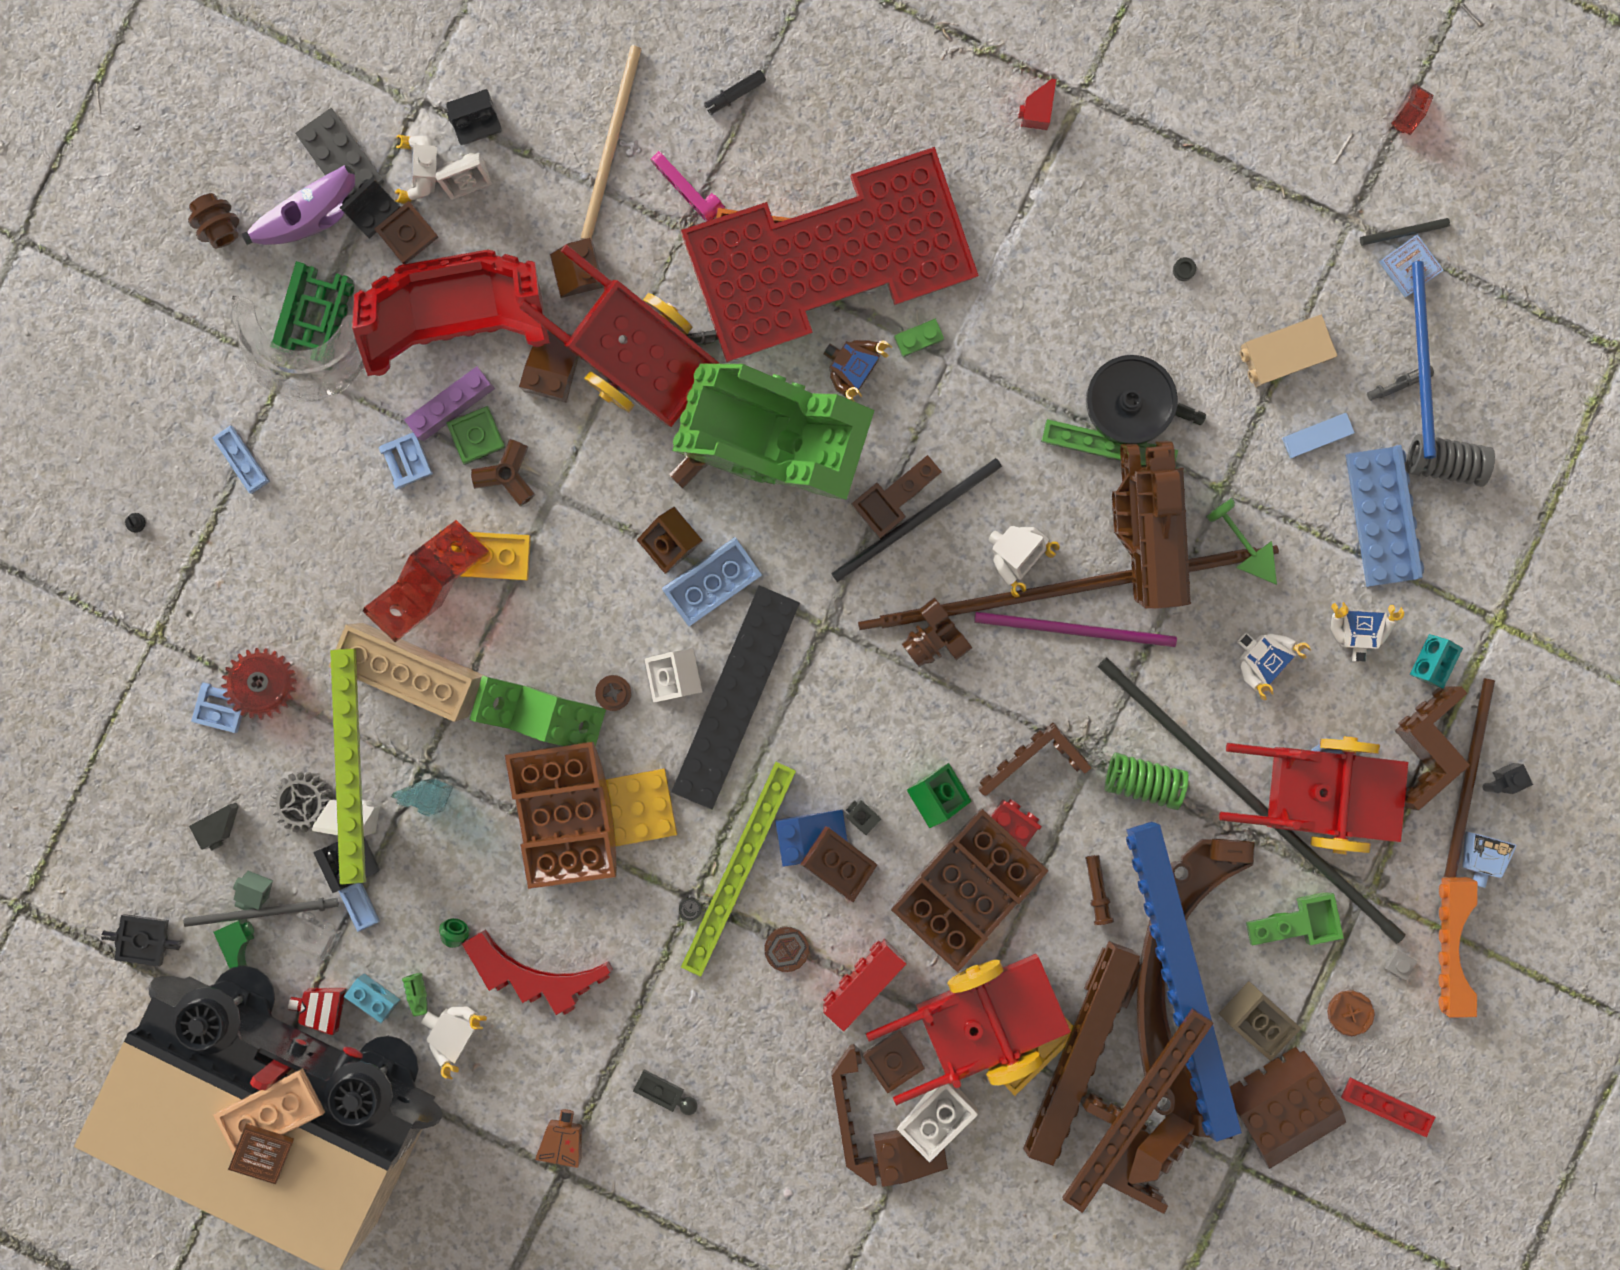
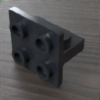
M487 89L446 103L448 110L446 113L454 127L460 145L502 132Z

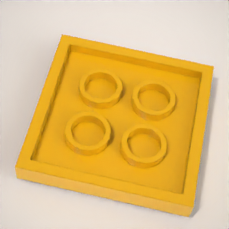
M665 768L606 779L612 809L616 847L677 835Z

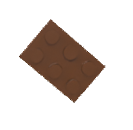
M825 826L800 865L846 899L854 902L878 864L832 829Z

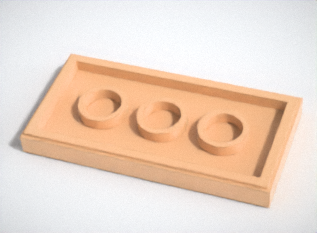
M301 1069L277 1081L266 1091L259 1090L216 1112L213 1116L234 1155L246 1123L284 1135L323 1115L325 1111L304 1070Z

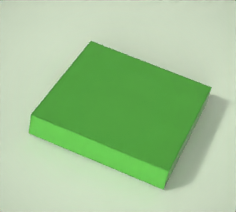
M488 406L446 423L464 465L506 448Z

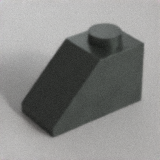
M237 803L229 804L189 826L201 850L210 848L213 851L224 845L222 841L230 837L238 810Z

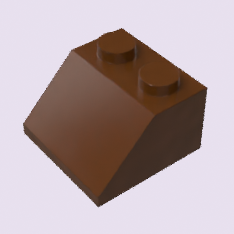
M591 238L567 244L600 271ZM563 247L550 254L561 298L604 288L597 280L561 252Z
M675 506L658 516L637 539L664 574L693 552L703 541Z

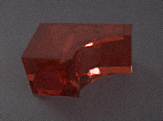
M1414 84L1395 114L1391 124L1397 131L1411 135L1427 115L1434 95Z

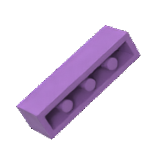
M476 366L404 420L416 437L424 442L447 425V422L458 417L495 388L483 371Z

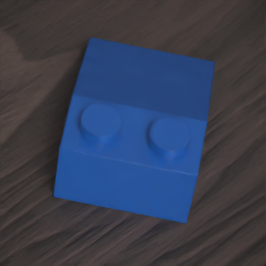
M843 809L776 819L782 866L801 864L825 826L832 829L848 842Z

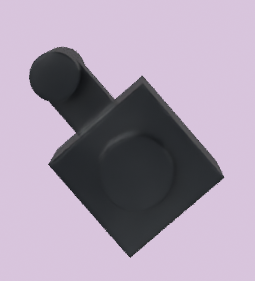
M1511 763L1492 772L1496 780L1491 783H1484L1482 788L1486 792L1515 794L1532 786L1533 783L1524 764Z

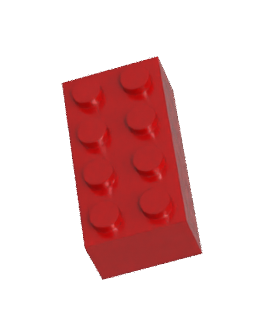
M885 938L881 942L879 940L876 941L869 949L871 953L867 958H860L854 965V972L851 975L847 973L839 981V988L835 992L831 990L823 999V1013L843 1032L906 965L904 956Z

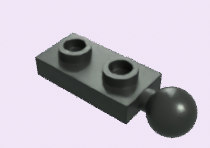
M645 1069L633 1089V1092L672 1112L676 1105L680 1107L681 1112L685 1115L694 1114L698 1108L697 1101L693 1097H681L684 1089Z

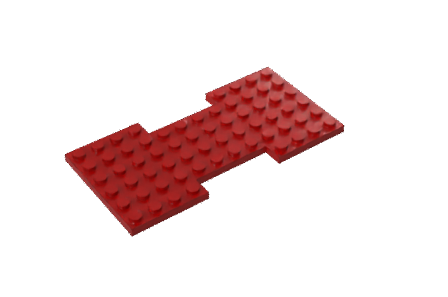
M935 147L851 174L850 178L857 197L774 223L768 203L765 202L680 231L727 363L812 334L806 311L886 284L888 285L894 305L979 276Z

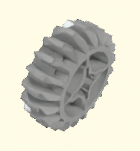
M302 771L297 772L296 776L292 773L288 775V779L283 778L280 780L282 786L276 785L274 787L279 793L271 795L273 799H276V802L271 803L270 806L277 807V811H274L273 815L281 816L277 820L278 823L286 821L284 824L285 829H289L292 826L293 832H298L300 829L302 833L308 831V828L312 831L314 823L328 802L333 799V797H327V794L331 793L332 790H324L327 782L322 781L319 783V775L312 778L311 772H307L305 776ZM300 784H305L311 787L315 793H306L304 788H301ZM292 789V800L287 804V795ZM303 798H310V800L305 801L306 803L302 804V806H294L295 804H298L299 801H301ZM316 800H318L317 810L315 814L312 815V805ZM289 811H298L300 816L304 817V820L295 818Z

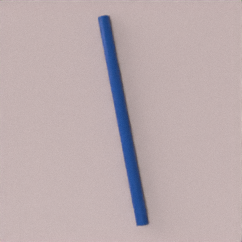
M1415 261L1412 263L1423 449L1424 458L1433 459L1436 458L1424 262Z

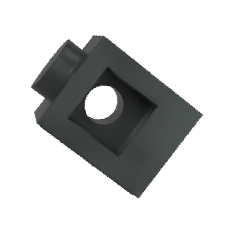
M854 800L846 808L848 812L846 818L864 835H867L881 820V817L862 800L858 803ZM864 811L866 817L859 819L857 817L858 812Z

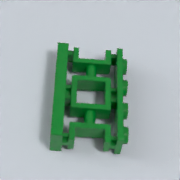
M296 261L271 348L277 352L289 355L294 354L296 345L313 350L311 360L329 366L330 361H333L336 350L334 346L336 339L338 340L342 333V327H340L342 319L348 313V299L354 293L353 280L348 276H341L337 273L333 284L317 280L318 270L315 267ZM307 282L318 286L315 297L304 295ZM327 289L338 292L335 304L324 300ZM309 302L326 307L320 327L303 322ZM294 325L305 329L302 340L291 337ZM314 332L325 335L322 347L311 343Z

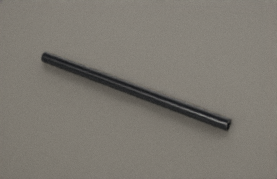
M995 458L836 569L831 573L836 582L845 578L1002 467L999 460Z

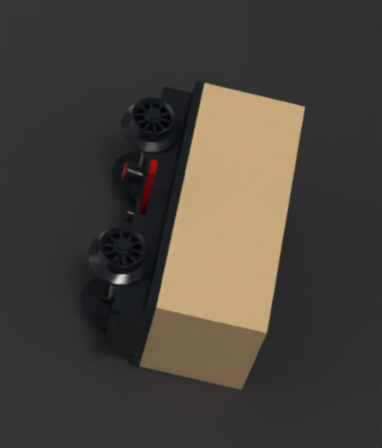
M250 966L232 967L222 973L217 981L210 986L190 976L185 979L175 976L154 978L148 987L151 1001L139 1026L127 1034L74 1147L323 1270H342L377 1224L422 1129L435 1126L442 1118L443 1113L440 1106L434 1101L435 1096L417 1088L415 1085L419 1067L417 1056L413 1049L402 1039L388 1035L372 1039L360 1051L352 1047H344L341 1051L272 1017L271 1012L275 1003L274 987L267 975L259 969ZM303 1069L325 1113L284 1134L294 1138L276 1185L228 1170L233 1153L213 1115L259 1090L266 1091L277 1081Z

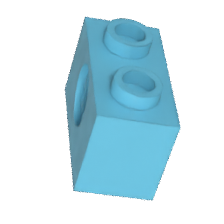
M365 973L355 980L344 996L380 1023L389 1017L401 1000Z

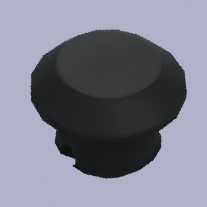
M132 513L126 517L125 525L129 531L138 533L144 529L146 521L143 515Z

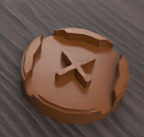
M1354 990L1341 991L1336 994L1329 1002L1327 1010L1328 1019L1333 1028L1341 1034L1351 1037L1368 1031L1375 1017L1369 998Z

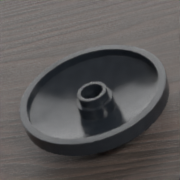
M1124 355L1106 362L1094 374L1086 393V408L1092 424L1103 436L1119 444L1139 445L1157 438L1172 422L1178 403L1176 386L1167 370L1156 361L1139 355Z

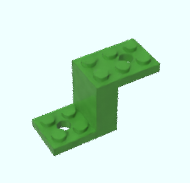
M482 675L469 720L511 729L540 741L561 746L594 742L596 746L606 709L569 700L533 687ZM499 698L498 705L494 708V700ZM583 722V727L579 731V725Z

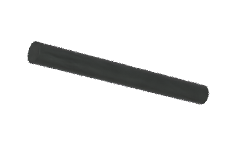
M1449 218L1363 236L1360 237V244L1364 246L1449 227L1450 220Z

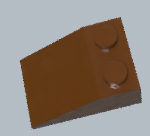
M548 331L550 343L540 347L532 346L524 366L519 387L524 392L566 403L579 356L564 346L560 339Z
M898 1130L873 1134L882 1187L907 1183L948 1169L945 1148L929 1162Z

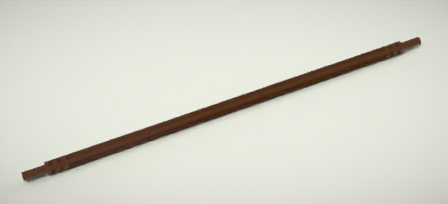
M1277 545L1273 546L1274 555L1279 554ZM1253 547V549H1254L1256 552L1261 549V548L1256 549L1255 547ZM1245 548L1188 559L1189 572L1242 563L1251 554ZM1132 570L1028 588L1025 592L1017 590L1016 592L1019 594V597H1014L1011 592L941 604L948 616L1123 585L1132 583ZM918 609L880 615V618L860 621L858 626L859 631L877 627L884 629L926 620Z

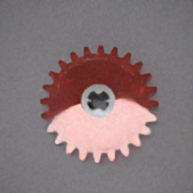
M255 648V653L253 654L246 650L247 656L244 657L239 653V660L237 662L235 660L230 661L233 667L225 668L229 674L222 676V679L227 681L226 684L221 685L223 689L227 690V692L223 693V696L231 698L227 701V704L229 706L235 704L233 710L236 713L241 710L240 715L243 717L249 713V718L252 720L255 719L256 715H258L260 720H264L265 714L273 718L272 712L274 711L281 714L280 707L288 708L289 706L286 701H293L294 699L290 693L297 691L292 687V684H296L297 680L291 678L296 673L294 670H288L292 666L290 662L283 664L286 658L283 655L277 658L278 653L276 651H273L270 655L267 648L264 649L263 653L260 652L259 648ZM261 680L263 686L258 688L256 681Z

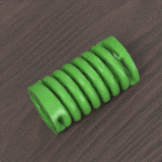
M1115 752L1108 766L1104 788L1105 792L1116 793L1117 795H1121L1124 789L1125 797L1132 795L1133 799L1141 798L1143 802L1149 799L1151 804L1157 802L1159 806H1164L1166 803L1167 808L1179 810L1185 798L1189 775L1188 771L1170 769L1166 765L1153 764L1151 761L1145 762L1143 759L1136 760L1132 756L1128 757L1125 754ZM1116 778H1118L1116 787H1114Z

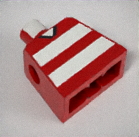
M309 988L304 991L302 998H290L288 1010L300 1012L299 1024L334 1035L340 1028L346 988Z

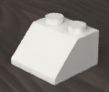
M693 648L645 658L653 703L702 693Z

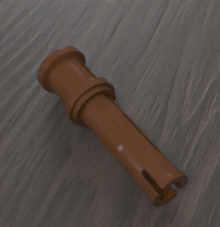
M1100 855L1086 856L1093 898L1090 905L1093 906L1095 914L1094 925L1113 923L1114 918H1111L1109 908L1111 901L1109 897H1106Z

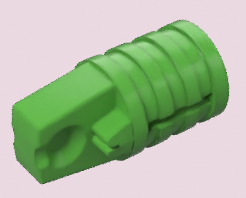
M416 973L403 977L402 981L404 983L406 999L413 1016L426 1014L428 1012L427 992L425 990L423 974Z

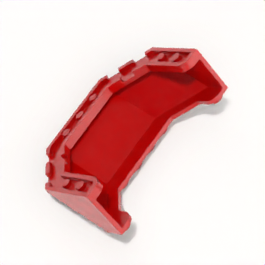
M490 249L399 265L394 269L395 273L390 277L382 276L371 283L372 288L368 291L360 290L354 294L352 329L367 376L386 374L391 367V360L413 345H426L438 340L448 341L460 336L470 337L482 332L492 333L498 329H506L525 335L527 343L534 347L550 343L548 330L519 308V305L525 300L545 316L535 262L529 260L525 263L519 262L518 257L504 254L501 257Z

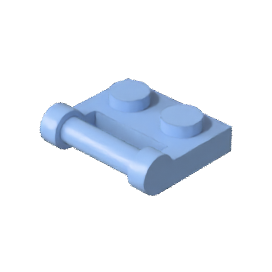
M414 433L378 447L380 453L384 454L391 471L395 489H401L408 484L433 475L419 438ZM394 449H397L408 475L406 477L401 475L392 452Z
M202 683L191 722L238 733L244 707L248 701V694L243 692L238 694L212 687L208 683ZM210 695L236 702L235 708L207 702V698Z

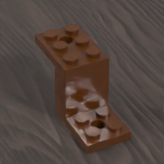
M1445 686L1444 689L1437 688L1432 693L1433 697L1428 702L1420 703L1415 708L1416 712L1411 717L1406 716L1398 723L1399 727L1395 732L1430 770V772L1427 771L1420 775L1417 779L1419 782L1413 787L1409 786L1406 788L1404 808L1419 811L1470 766L1434 725L1440 717L1468 694L1462 686Z
M1091 1092L1089 1095L1086 1094L1082 1097L1080 1103L1087 1112L1110 1124H1113L1122 1111V1108L1114 1103L1107 1105L1102 1101L1103 1098ZM1144 1124L1104 1183L1165 1214L1168 1205L1156 1186L1150 1183L1144 1185L1142 1183L1131 1184L1128 1182L1137 1149L1151 1134L1147 1129L1148 1125Z

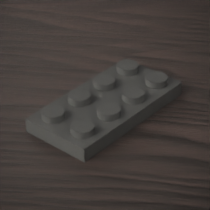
M332 108L295 133L324 175L344 165H349L353 168L355 186L347 196L353 195L359 189V185L371 177L380 185L384 183L382 177Z

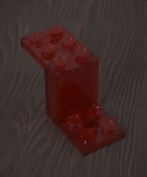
M455 520L411 553L397 582L366 605L362 612L396 643L440 608L455 580L485 557L489 550ZM451 546L459 547L461 552L453 551ZM390 610H399L401 616H394Z

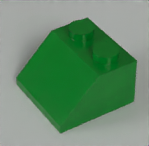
M949 763L907 789L908 794L929 829L947 821L972 802Z

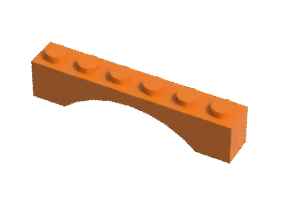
M1469 877L1442 878V884L1439 885V895L1442 898V903L1439 908L1441 952H1439L1438 958L1441 965V974L1438 981L1441 987V996L1438 999V1004L1441 1012L1449 1018L1477 1017V994L1470 987L1463 974L1459 956L1460 936L1464 924L1477 905L1478 882Z

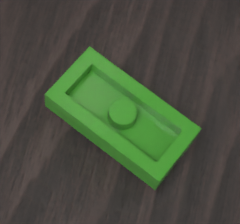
M936 318L894 335L902 358L944 341Z

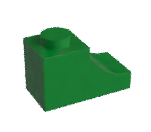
M242 919L214 931L213 933L229 969L237 966H247L245 950L249 941L254 939L252 924L249 921L247 922V919Z

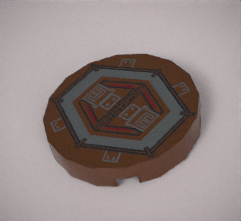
M782 926L773 930L767 937L764 945L765 957L768 963L774 969L781 972H792L799 969L806 962L809 955V943L806 936L799 929Z

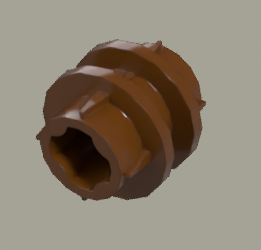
M209 193L199 196L189 205V209L192 212L188 218L189 225L193 229H198L196 232L198 240L209 242L215 249L231 244L239 236L236 228L239 225L240 219L235 213H230L232 206L227 200H218L215 194Z

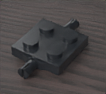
M123 914L120 917L119 928L116 932L104 930L101 934L104 935L101 936L102 940L114 941L116 948L115 961L161 966L166 948L179 950L181 947L179 946L181 941L168 940L169 920Z

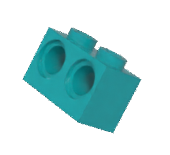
M1429 634L1409 675L1424 683L1444 689L1463 648L1448 639Z

